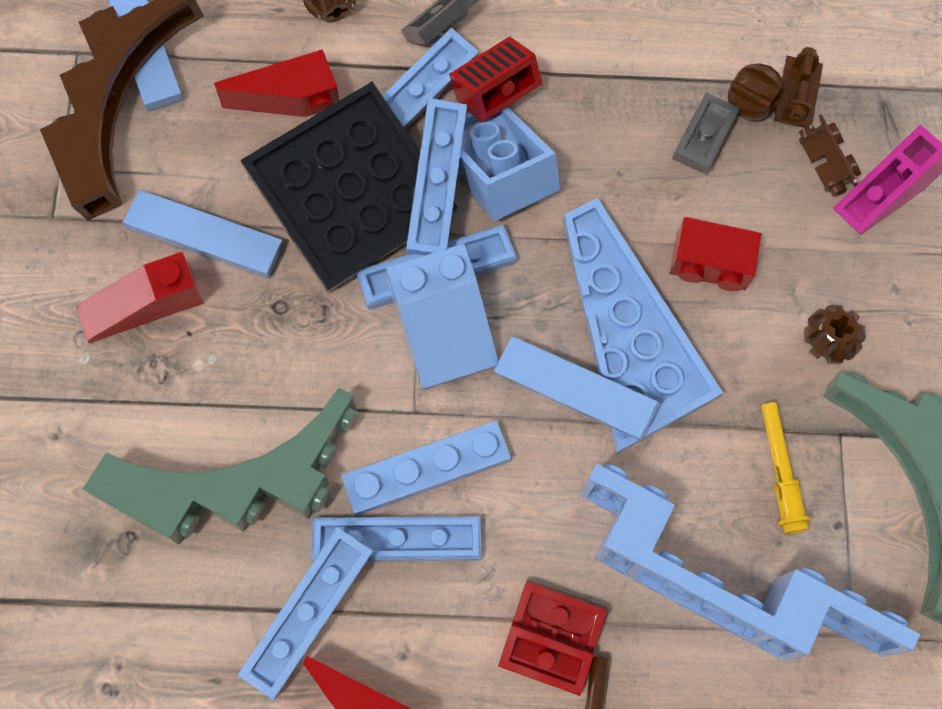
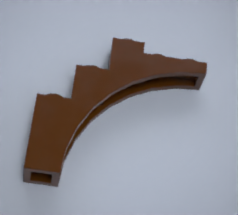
M154 0L144 6L135 7L129 13L122 16L111 6L105 10L96 11L90 17L79 21L94 59L79 63L71 70L59 75L75 113L55 119L52 124L41 128L40 131L71 206L87 221L122 204L114 178L112 149L116 121L123 100L135 80L137 72L153 54L179 31L204 17L196 0Z

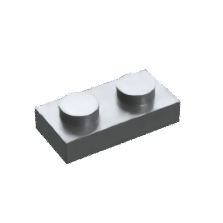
M437 0L401 29L409 43L433 44L443 36L442 31L451 23H457L464 19L470 12L469 8L479 0Z
M706 92L672 159L703 174H707L740 108Z

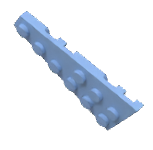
M596 198L565 214L563 224L598 375L654 399L659 403L642 441L720 398L723 394L722 390L599 199ZM611 428L617 454L641 442Z

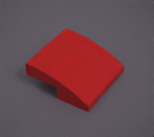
M527 579L498 667L581 696L594 657V649L608 611L607 607Z

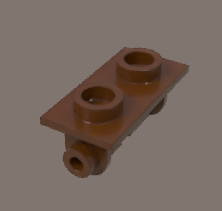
M805 47L796 57L786 56L782 75L784 90L776 106L774 121L800 127L812 125L823 63H819L816 49Z
M821 114L818 116L821 126L815 129L813 125L802 128L799 131L801 136L799 142L811 163L824 157L826 158L827 162L815 167V171L824 186V190L827 193L831 192L832 196L836 197L846 192L847 188L845 185L851 183L855 187L858 184L856 177L861 175V171L853 155L850 154L845 157L839 145L844 143V140L836 124L833 122L828 125Z

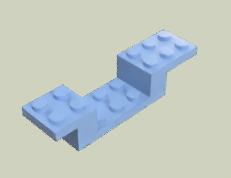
M599 464L595 465L580 496L616 515L594 558L595 560L783 661L809 655L822 625L881 657L914 651L920 634L907 628L908 622L904 618L888 611L879 613L866 606L867 600L864 597L842 589L841 592L825 584V577L813 570L801 568L799 571L794 569L773 580L763 603L746 594H739L737 597L723 590L724 583L712 575L700 572L697 576L682 568L684 562L668 552L660 551L659 555L652 552L675 504L667 501V495L658 488L651 485H644L642 488L627 480L628 474L616 466L606 464L605 467Z

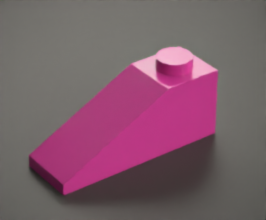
M920 124L833 207V210L862 235L925 190L942 174V142Z

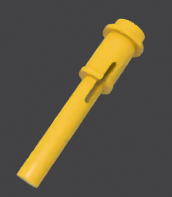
M776 402L763 404L761 409L777 484L772 485L773 490H775L781 519L777 522V525L783 528L784 535L809 531L808 523L811 522V517L805 514L800 481L793 478L778 405Z

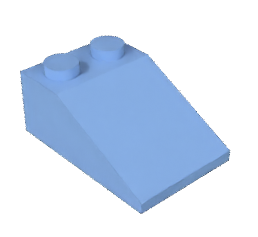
M506 107L483 123L470 112L466 114L458 173L476 203L493 222L561 190L556 153L513 111Z
M465 244L386 267V279L423 390L497 366L498 359L478 283Z

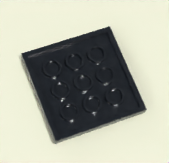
M373 81L240 160L242 167L327 293L355 277L361 270L374 265L407 244L420 150ZM453 202L452 215L458 210L455 202Z

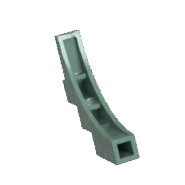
M840 372L828 383L823 397L852 413L876 433L897 458L911 482L924 516L929 547L928 583L920 614L942 624V396L923 392L909 403L903 395L895 391H882L869 385L868 381L860 375Z
M338 388L320 414L296 436L265 455L232 467L204 472H167L138 466L106 452L83 490L178 545L183 537H190L196 529L200 520V516L197 515L200 509L244 532L248 524L254 525L262 515L265 508V503L262 501L265 496L309 519L313 510L319 512L323 508L330 495V490L327 489L329 482L326 475L318 470L320 466L326 468L330 464L337 450V446L333 444L341 431L347 433L357 417L358 411L354 410L356 407L352 394Z

